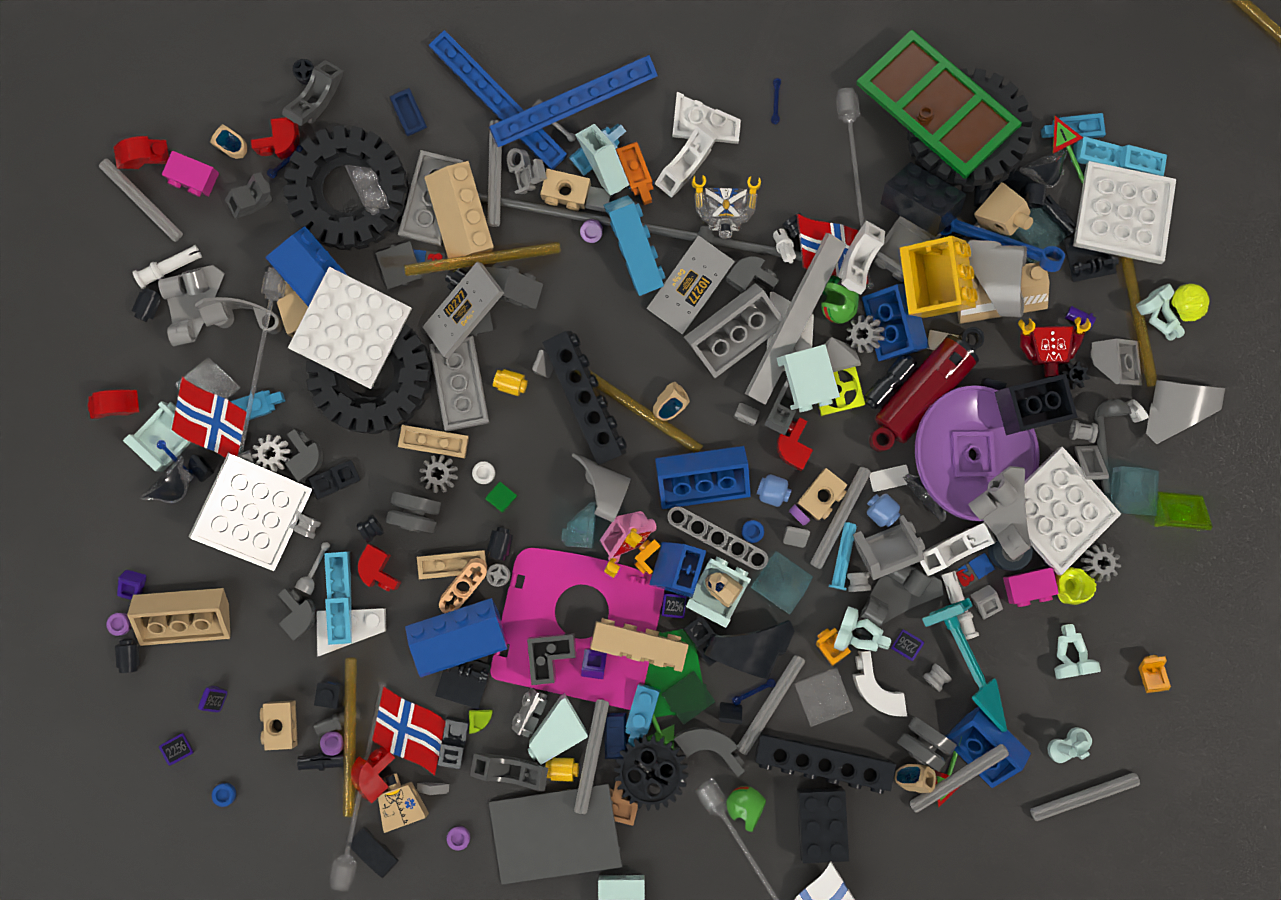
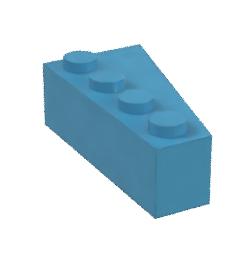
M627 195L604 204V209L611 218L612 230L619 240L620 251L624 259H626L625 264L638 295L640 296L664 287L662 279H665L662 267H657L655 259L658 258L654 245H649L647 238L651 236L647 225H642L640 217L643 216L639 203L635 204Z

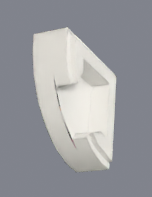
M1131 399L1125 402L1131 409L1132 414L1130 416L1133 422L1136 423L1149 418L1144 408L1136 400Z

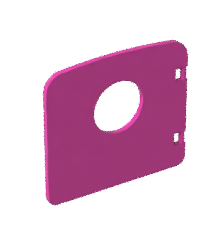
M528 548L523 550L517 556L514 563L501 620L506 644H510L508 655L504 657L499 656L500 652L494 653L490 670L491 676L499 681L561 695L565 693L566 696L588 701L605 700L609 702L610 706L631 710L638 684H645L649 666L648 661L640 662L626 658L627 656L622 655L620 657L607 653L604 679L582 677L581 669L585 649L592 650L590 649L592 637L575 638L577 656L575 658L555 660L556 682L531 685L527 639L535 636L566 634L556 620V603L566 589L580 584L592 586L604 595L609 607L608 619L615 621L614 625L623 627L624 623L637 626V631L645 632L646 628L656 630L664 597V589L649 585L652 574L647 572L643 574L638 569L615 563L620 566V569L613 578L604 571L609 562L606 560L548 549ZM518 574L525 576L522 589L515 587Z

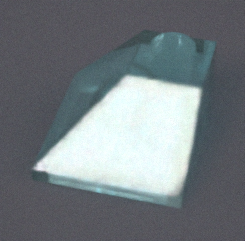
M1042 208L1030 210L1029 216L1033 218V224L1028 230L1019 227L1013 235H1006L1008 238L1041 249L1048 246L1056 247L1067 237L1064 231L1055 222L1053 223L1051 217ZM1027 257V259H1028L1031 263L1039 262V261H1037V260H1034V259H1031V258H1028V257Z
M1125 466L1113 468L1111 503L1120 513L1157 516L1159 471Z
M590 502L567 523V528H563L562 542H566L565 546L593 549L596 502Z
M776 551L751 586V589L790 615L803 597L813 576Z

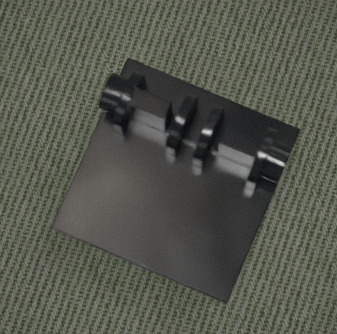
M1075 237L1063 239L1073 282L1117 274L1115 267L1119 265L1117 256L1114 257L1113 254L1073 246Z
M473 660L443 670L435 696L479 709L492 665Z

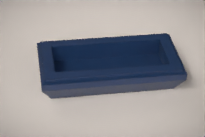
M410 88L389 96L407 136L427 128Z
M607 713L604 727L605 759L624 758L620 751L622 749L627 751V733H625L627 724L626 713Z

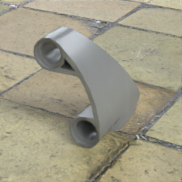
M970 240L968 242L971 248L970 266L973 267L975 276L1001 317H1022L1024 297L1021 292L1022 266H1025L1027 258L1026 246L1002 245L996 241Z
M214 265L183 272L182 275L158 281L160 293L164 299H167L172 324L167 328V333L172 346L195 342L204 324L200 311L196 308L195 304L204 298L216 297L225 274Z
M227 297L204 298L195 304L206 326L216 325L220 328H228L234 322L232 310L243 308L254 310L258 324L264 331L270 334H277L283 328V321L278 315L248 301ZM274 318L275 324L271 328H267V320Z
M1156 380L1146 434L1158 444L1220 411L1223 406L1225 388Z
M573 453L572 457L585 467L586 479L594 487L597 505L594 514L614 522L631 478L602 465H597L596 462Z
M1009 466L989 482L987 490L968 504L974 514L980 520L983 519L996 535L1001 546L1012 560H1015L1031 548L1025 508V468Z

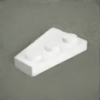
M677 92L672 137L689 139L695 128L702 123L718 136L715 142L738 144L740 119L718 109H712L703 105L700 101H694L685 97L684 94Z
M386 608L351 610L352 643L328 645L326 611H317V657L385 632Z

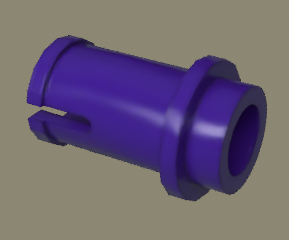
M1074 306L1069 308L1065 319L1075 322L1077 317H1080V325H1084L1088 318L1091 323L1090 329L1096 320L1093 313L1088 314L1074 308Z

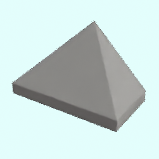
M833 337L825 343L833 372L861 365L856 350L851 348V345Z
M1075 446L1074 451L1085 479H1108L1109 474L1098 446Z

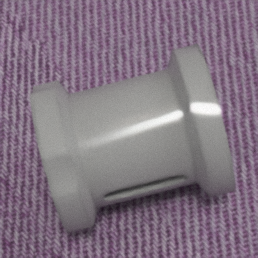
M1073 420L1069 432L1070 440L1077 438L1094 443L1097 438L1098 424L1092 423L1089 425Z

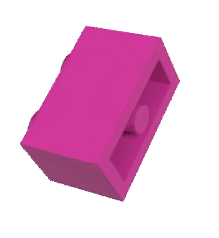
M175 151L171 152L162 172V176L168 180L167 183L178 189L181 186L188 188L187 192L198 197L201 194L209 197L219 175V172L213 167Z
M1045 567L1003 577L1009 604H1017V607L1031 605L1030 601L1039 599V602L1053 600V595L1059 594L1053 567Z

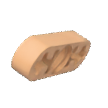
M480 558L470 560L442 594L439 608L443 613L459 609L485 578L487 564L484 560ZM473 567H481L480 572L477 571L472 579L470 575L472 574ZM464 581L469 584L470 588L467 591H460L457 588V584ZM455 594L456 598L453 605L446 606V601H450Z

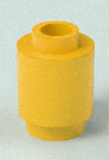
M506 369L503 371L497 370L493 387L498 388V391L519 396L520 393H525L528 381L525 380V375Z
M553 757L552 760L546 762L545 767H548L547 778H551V781L573 782L574 777L579 775V763H575V758Z

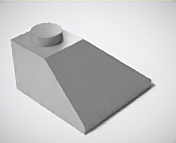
M1111 339L1092 342L1091 358L1095 367L1115 384L1142 385L1138 341Z

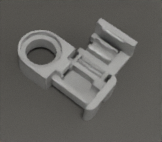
M513 148L507 154V164L509 172L515 173L519 189L514 192L516 194H526L527 191L536 189L535 184L547 179L543 161L534 159V165L532 166L529 155L525 150ZM517 153L521 155V161L518 165L515 163Z

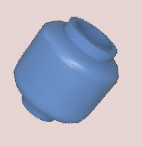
M769 474L766 478L762 477L757 490V494L760 495V501L775 507H779L783 501L788 502L791 489H788V481Z
M876 494L867 503L870 506L867 510V515L880 527L885 525L887 527L891 526L901 515L899 513V504L888 494H882L880 497Z

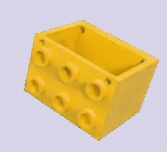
M948 236L899 248L909 315L927 318L976 308L975 302L978 300L976 289L973 288L974 270L969 262L971 248L965 240Z

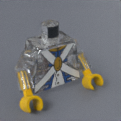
M702 175V185L696 184L694 176L692 186L696 189L694 193L696 212L704 222L708 223L710 230L719 231L721 238L728 239L732 237V231L741 230L742 223H747L755 213L758 198L756 190L761 186L760 178L757 186L750 184L751 176L748 178L749 193H747V189L705 188V192H703V186L706 183L705 176Z

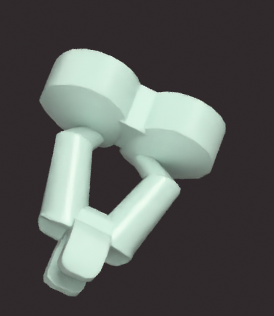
M1170 283L1155 289L1146 299L1136 305L1141 315L1152 313L1149 323L1160 330L1169 341L1174 340L1176 337L1181 338L1185 334L1184 329L1180 326L1179 320L1169 305V300L1174 294ZM1161 307L1167 324L1157 318Z
M848 606L834 648L844 651L849 644H852L858 649L877 651L878 647L888 649L891 639L882 636L883 630L868 619L858 621V610ZM864 627L873 635V639L859 640L852 635V631L856 628Z
M1073 624L1062 625L1063 636L1058 637L1057 657L1064 664L1054 668L1056 679L1101 672L1099 662L1088 659V651L1081 633L1075 632ZM1070 642L1074 643L1079 652L1080 661L1077 663H1073L1066 656L1067 646Z
M1079 727L1069 730L1066 739L1057 738L1049 742L1047 747L1048 754L1053 761L1063 763L1077 756L1083 760L1090 755L1087 750L1092 745V738L1086 730Z

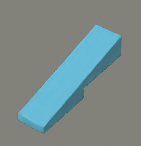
M1084 136L1083 139L1075 142L1073 147L1076 160L1081 164H1087L1088 161L1164 176L1166 154L1131 145L1119 146Z
M324 553L328 645L352 643L351 553Z

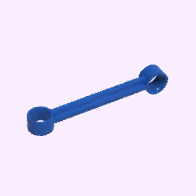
M957 218L940 233L941 235H948L953 231L976 240L996 241L1002 245L1026 246L1027 257L1039 261L1040 267L1048 272L1060 270L1065 259V253L1058 247L1048 246L1041 249L957 220ZM1047 257L1054 258V259H1056L1057 261H1052V260L1048 259Z

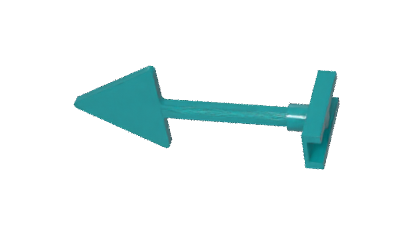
M966 598L930 612V615L922 618L925 626L927 627L942 621L945 622L975 682L979 686V691L972 696L973 701L1002 732L1007 731L997 680L994 678L986 684L984 675L959 626L960 622L957 616L973 606L970 599Z

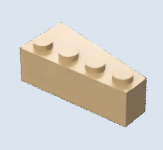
M602 618L601 622L596 621L590 649L620 657L622 655L627 656L626 658L640 662L648 661L650 664L659 667H673L675 671L679 672L683 671L688 644L681 641V636L668 634V637L659 636V631L646 628L645 632L637 631V626L624 623L623 627L614 625L615 621Z

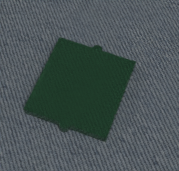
M694 671L662 693L671 707V712H675L683 725L716 702L707 690V685L702 683Z

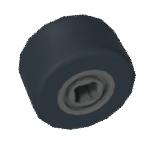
M996 535L994 536L997 542L989 546L988 553L995 566L1002 570L1015 571L1028 565L1032 559V546L1018 558L1012 560L1001 546Z

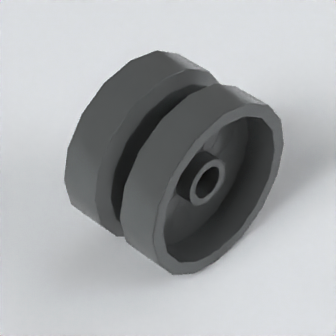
M393 491L390 503L394 506L402 507L403 512L396 510L388 511L385 522L398 525L399 528L410 531L435 533L437 522L434 519L424 517V514H439L442 503Z
M914 716L908 727L918 735L917 739L908 733H902L896 743L908 750V754L924 765L928 764L940 772L946 762L935 751L939 749L946 755H951L957 745Z

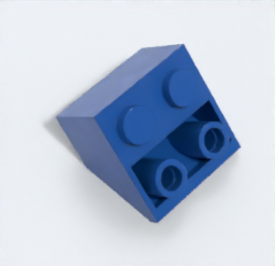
M662 542L649 585L693 598L706 550L685 544Z

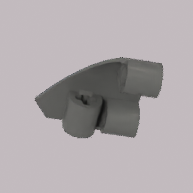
M907 566L880 577L860 617L868 619L878 627H881L884 623L901 613L929 600L943 596L942 580L932 574L927 576L925 570L919 567L913 568L912 566Z

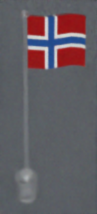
M843 88L837 91L838 119H843L844 123H848L861 229L864 224L852 126V122L856 121V117L860 116L859 101L855 88ZM797 214L803 268H809L826 233L832 234L847 244L831 276L838 277L845 255L859 231L841 224L815 221ZM869 267L866 288L872 289L874 284L871 283Z
M268 267V271L264 274L261 293L265 294L264 299H269L247 411L226 398L195 386L183 376L181 379L172 430L187 441L215 451L224 458H226L228 453L235 456L243 453L273 300L278 301L279 297L284 298L287 283L275 268Z
M379 682L378 686L380 687L364 760L367 761L369 759L374 741L392 754L421 765L435 776L446 721L433 711L401 698L387 689L385 682ZM357 792L345 854L335 858L330 876L331 888L339 891H348L349 887L353 884L357 862L353 861V857L349 856L362 796L359 792Z

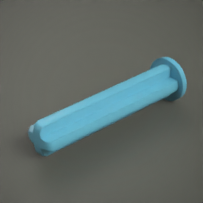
M845 522L832 585L829 584L828 587L845 591L847 589L844 588L854 541L853 534L856 532V524Z

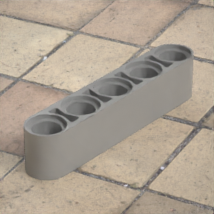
M674 507L668 512L667 519L669 524L752 569H763L767 565V554L754 545L682 507ZM674 511H681L683 513L684 519L681 523H674L672 521L671 514ZM695 521L701 522L704 526L703 532L700 534H695L691 530V525ZM714 532H720L723 535V542L719 545L711 541V536ZM735 542L741 543L743 546V552L740 555H734L731 551V547ZM755 553H760L763 557V563L759 566H755L751 562V558Z

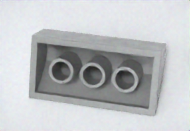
M755 283L684 336V338L713 377L716 378L776 333L783 318L764 290Z

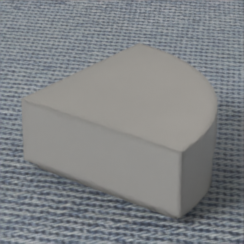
M417 783V791L427 795L447 794L449 792V784Z

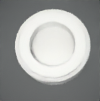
M479 462L474 466L472 476L476 482L488 484L495 477V469L488 462Z

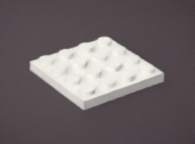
M1088 161L1085 168L1073 246L1162 264L1165 261L1176 179Z
M329 267L288 348L372 389L412 308Z
M1059 447L1025 480V508L1031 546L1050 567H1053V571L1057 575H1062L1121 515L1092 480L1085 479L1081 467L1063 447Z
M228 453L189 534V538L274 571L293 532V528L299 519V515L302 513L312 492V488Z

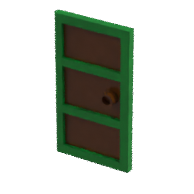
M913 29L857 80L856 85L964 179L1020 128L1022 124L1019 119Z

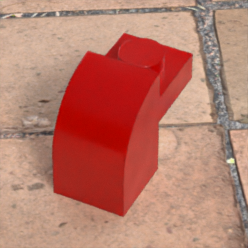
M287 117L271 119L273 137L251 140L252 149L257 154H260V156H271L275 152L280 160L286 159L296 151L299 145L298 124L292 122Z
M138 136L121 140L114 146L117 169H139L145 163L166 164L169 159L166 140L148 139V136Z
M137 390L94 392L92 396L88 397L90 419H99L110 415H130L139 412Z
M799 417L796 422L791 421L787 430L789 436L779 434L777 451L780 458L786 464L802 471L813 449L797 442L807 423L806 420Z
M373 544L366 546L359 559L358 572L360 578L369 587H373L376 581H378V586L386 591L391 589L397 590L401 581L383 571L391 555Z
M383 747L374 750L369 755L367 761L358 757L351 769L353 786L370 803H373L388 788V785L378 774L395 759L391 752Z

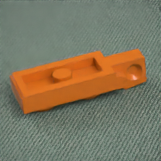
M634 142L616 149L634 196L640 194L643 205L652 203L649 191L653 190V183L638 143Z

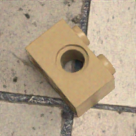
M547 169V179L544 180L541 190L542 200H545L546 204L557 206L558 203L566 205V208L579 211V208L585 209L591 186L590 178ZM563 187L571 189V193L566 196L561 195L559 192Z
M825 468L798 500L796 505L816 521L821 518L825 520L833 510L830 506L834 501L839 502L847 493L844 490L847 484ZM820 490L828 492L829 499L826 502H821L818 499V492Z
M296 700L264 703L263 708L260 709V720L264 723V731L261 732V743L264 745L265 750L292 749L296 747ZM275 719L281 721L283 726L281 731H277L274 728L273 723Z

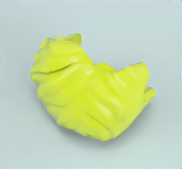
M1183 284L1174 292L1171 298V304L1177 309V313H1179L1183 321H1196L1205 316L1208 311L1209 296L1200 285Z
M1069 567L1062 575H1055L1059 592L1057 595L1062 603L1078 605L1091 599L1094 596V592H1096L1097 585L1095 580L1082 569Z

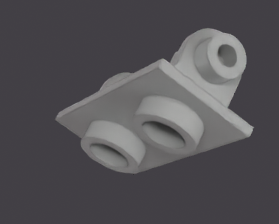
M530 688L525 693L522 699V707L512 721V729L518 735L522 734L529 737L530 734H533L539 719L532 715L533 713L542 714L548 702L546 699L548 695L542 692L538 693L533 688Z

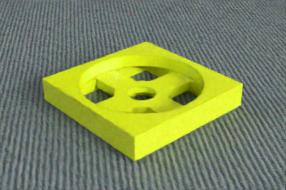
M856 367L843 370L848 372L853 381L845 383L840 381L838 371L833 372L836 385H840L842 391L839 393L840 397L835 398L837 408L829 405L819 406L821 416L865 405ZM856 390L855 399L851 404L846 405L844 394L847 391Z

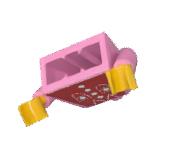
M641 511L620 515L615 518L614 522L610 524L600 539L609 555V562L604 570L606 574L614 578L620 569V566L615 563L619 562L621 554L640 547L650 533L656 530V523L653 519H647Z

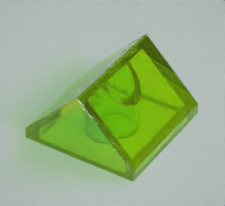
M1165 492L1157 493L1155 527L1197 531L1212 530L1213 526L1203 496Z

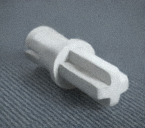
M779 229L781 235L776 230L773 234V238L776 241V250L781 254L784 262L793 263L796 254L793 249L794 244L792 240L789 239L785 229Z

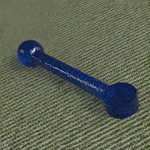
M775 78L773 80V85L775 86L774 113L771 117V122L778 124L780 121L778 116V100L781 80Z
M301 145L296 147V151L299 153L303 149ZM293 153L277 167L269 169L267 175L270 178H275L277 172L290 162Z
M164 440L157 442V447L163 449L174 462L178 460L166 447ZM180 462L184 476L191 477L193 474L192 470L187 469Z
M768 679L766 684L740 697L735 696L732 701L735 705H739L742 700L768 687H775L776 682L774 679Z

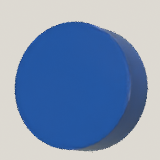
M751 520L742 526L741 534L747 542L755 543L763 538L764 528L760 522Z
M229 783L217 785L212 791V800L220 807L230 805L236 798L234 786Z

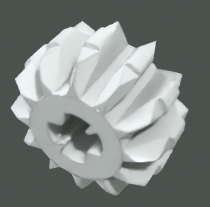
M267 435L266 441L262 438L258 439L261 446L254 445L253 449L258 450V453L252 454L254 459H258L255 464L265 469H270L275 473L277 472V466L282 470L285 469V465L282 462L289 461L290 459L285 456L292 453L290 449H285L288 442H281L280 436H276L273 439L272 435ZM268 452H275V457L269 456Z

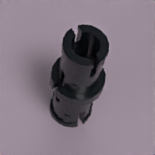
M1050 194L1046 196L1043 209L1052 218L1051 221L1053 223L1056 222L1067 236H1070L1076 230L1077 224L1068 216L1067 210L1065 208L1062 209Z
M321 752L318 755L298 756L297 759L299 771L309 769L324 771L325 768H345L346 765L344 753L325 755L324 752Z

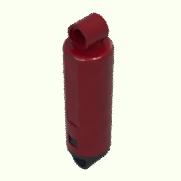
M967 328L960 333L958 338L948 334L875 416V420L880 427L872 432L869 437V444L872 449L879 452L888 450L893 446L895 440L900 443H907L918 430L921 419L928 408L944 394L954 390L979 362V358L974 351L982 346L985 338L984 333L979 328ZM967 334L975 337L976 342L974 345H970L966 341ZM878 434L886 436L887 443L885 446L877 443L876 437Z

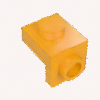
M655 539L652 542L649 540L645 541L638 548L641 552L635 557L637 560L635 566L643 574L646 571L649 574L653 572L644 561L660 547Z
M827 628L817 636L819 639L816 645L833 666L849 655L851 651L848 647L844 651L835 649L834 644L838 631L836 628L831 631Z
M1150 655L1141 662L1139 672L1146 693L1170 689L1171 685L1164 667L1167 662L1165 656Z

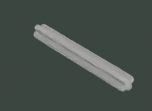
M499 120L490 121V125L499 122ZM490 132L487 223L491 227H498L500 225L502 146L497 147Z
M104 159L99 164V168L173 241L176 242L183 236V233L110 160Z
M865 467L858 469L810 562L812 566L821 569L871 474L869 469Z
M793 656L737 745V750L742 754H748L804 665L805 660L800 656Z
M599 699L595 705L574 812L579 814H586L588 810L609 702Z
M1003 744L993 748L936 784L935 789L931 793H922L910 801L911 808L914 812H919L1006 758L1009 755L1007 748Z
M1131 773L1031 808V816L1035 821H1039L1139 786V777L1137 774Z

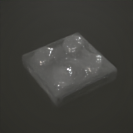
M836 667L794 683L810 727L853 711Z

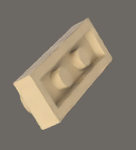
M402 425L398 447L465 459L469 436Z
M482 550L417 557L419 579L458 576L470 560L480 558L486 562V552ZM473 567L472 574H475L477 571L480 572L481 567Z

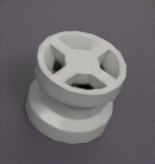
M300 513V521L298 525L294 526L293 530L314 539L316 535L315 530L317 527H320L321 522Z
M503 564L492 565L486 574L487 581L493 586H503L510 579V571Z
M848 573L847 578L850 580L848 592L871 590V585L868 584L870 573Z
M936 663L932 666V670L929 673H925L922 676L938 692L942 690V686L945 683H949L952 680Z

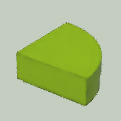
M469 710V734L476 733L486 727L491 720L493 710Z

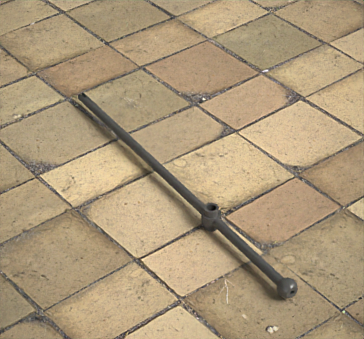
M478 193L480 202L488 204V195ZM501 197L500 206L580 221L594 219L602 225L611 226V218L607 216ZM646 224L651 234L695 241L699 235L711 245L782 257L776 250V247L717 237L713 235V229L708 226H701L700 231L695 233ZM794 251L796 258L793 260L802 261L801 252Z

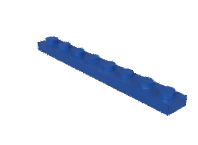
M445 30L429 44L430 49L501 121L524 111ZM542 128L519 138L551 170L567 157V153Z
M647 55L488 127L497 147H501L658 75L650 55Z

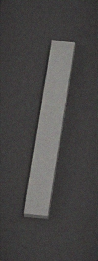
M825 234L745 392L747 396L766 405L784 369V365L778 366L777 358L792 353L847 245L832 234Z

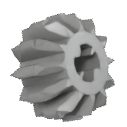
M860 315L858 316V321L852 320L853 328L846 329L848 332H851V336L846 338L848 341H853L850 347H858V352L863 353L865 350L871 353L873 352V347L879 348L878 340L885 339L883 336H880V332L885 330L884 327H878L881 321L878 319L873 321V316L868 315L866 318ZM864 330H868V333H866L868 335L867 338H863V335H865L863 334Z
M444 455L439 457V461H437L436 456H431L432 464L426 460L424 461V465L428 467L427 470L420 469L421 473L426 474L420 480L421 482L428 481L425 485L426 489H430L433 486V492L438 493L440 487L442 492L445 493L447 492L446 484L451 488L454 487L450 480L451 478L454 480L458 479V476L452 475V472L457 471L458 468L456 466L450 467L453 460L448 459L445 462ZM437 469L444 471V475H441L442 479L434 477Z
M1100 544L1099 547L1091 545V551L1086 550L1084 552L1087 558H1081L1080 560L1082 563H1086L1082 570L1089 571L1087 575L1091 578L1095 577L1096 582H1101L1102 579L1110 581V575H1118L1114 568L1121 567V564L1115 562L1120 556L1113 555L1115 549L1113 547L1107 549L1106 544ZM1098 560L1104 561V565H1098Z

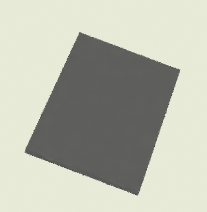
M609 784L592 786L586 814L574 812L578 788L490 801L489 808L501 884L622 867Z

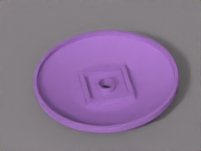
M985 386L957 388L936 400L921 419L915 440L917 470L929 495L947 512L970 521H983V519L980 520L974 514L968 504L987 490L988 484L993 478L1009 466L1025 468L1026 480L1039 468V446L1034 429L1006 436L994 393L998 390ZM971 448L976 452L975 460L969 457V450Z

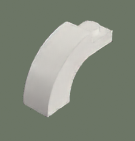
M700 123L679 154L663 169L655 185L672 198L709 155L711 147L718 136Z
M868 221L863 224L852 241L838 276L842 279V285L860 295L866 289L869 267L875 255L883 246L885 231Z
M983 522L923 551L924 560L920 561L927 576L997 541L991 529Z
M858 650L859 656H856L855 659L857 670H861V673L852 675L860 695L871 706L883 713L893 716H907L904 693L901 691L889 692L883 690L874 678L871 651Z

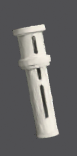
M193 245L162 262H151L150 266L140 271H133V275L141 289H144L147 284L165 278V274L202 258L200 252L191 255L199 250L196 245Z
M956 571L941 575L950 603L953 604L964 600ZM967 610L957 616L960 622L959 626L966 640L979 636V632L975 631L972 621L973 614Z

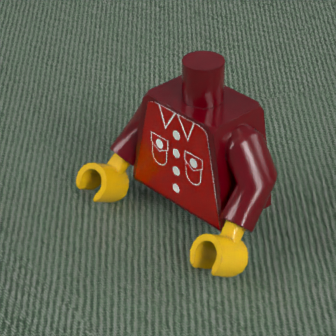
M1077 317L1075 319L1076 329H1074V326L1035 327V323L1030 318L1029 324L1025 326L1024 321L1020 320L1018 322L1019 327L1022 329L1020 332V348L1027 359L1032 361L1033 365H1044L1045 378L1058 376V365H1064L1074 358L1081 346L1085 331L1090 329L1091 323L1088 318L1084 325H1080L1081 318Z

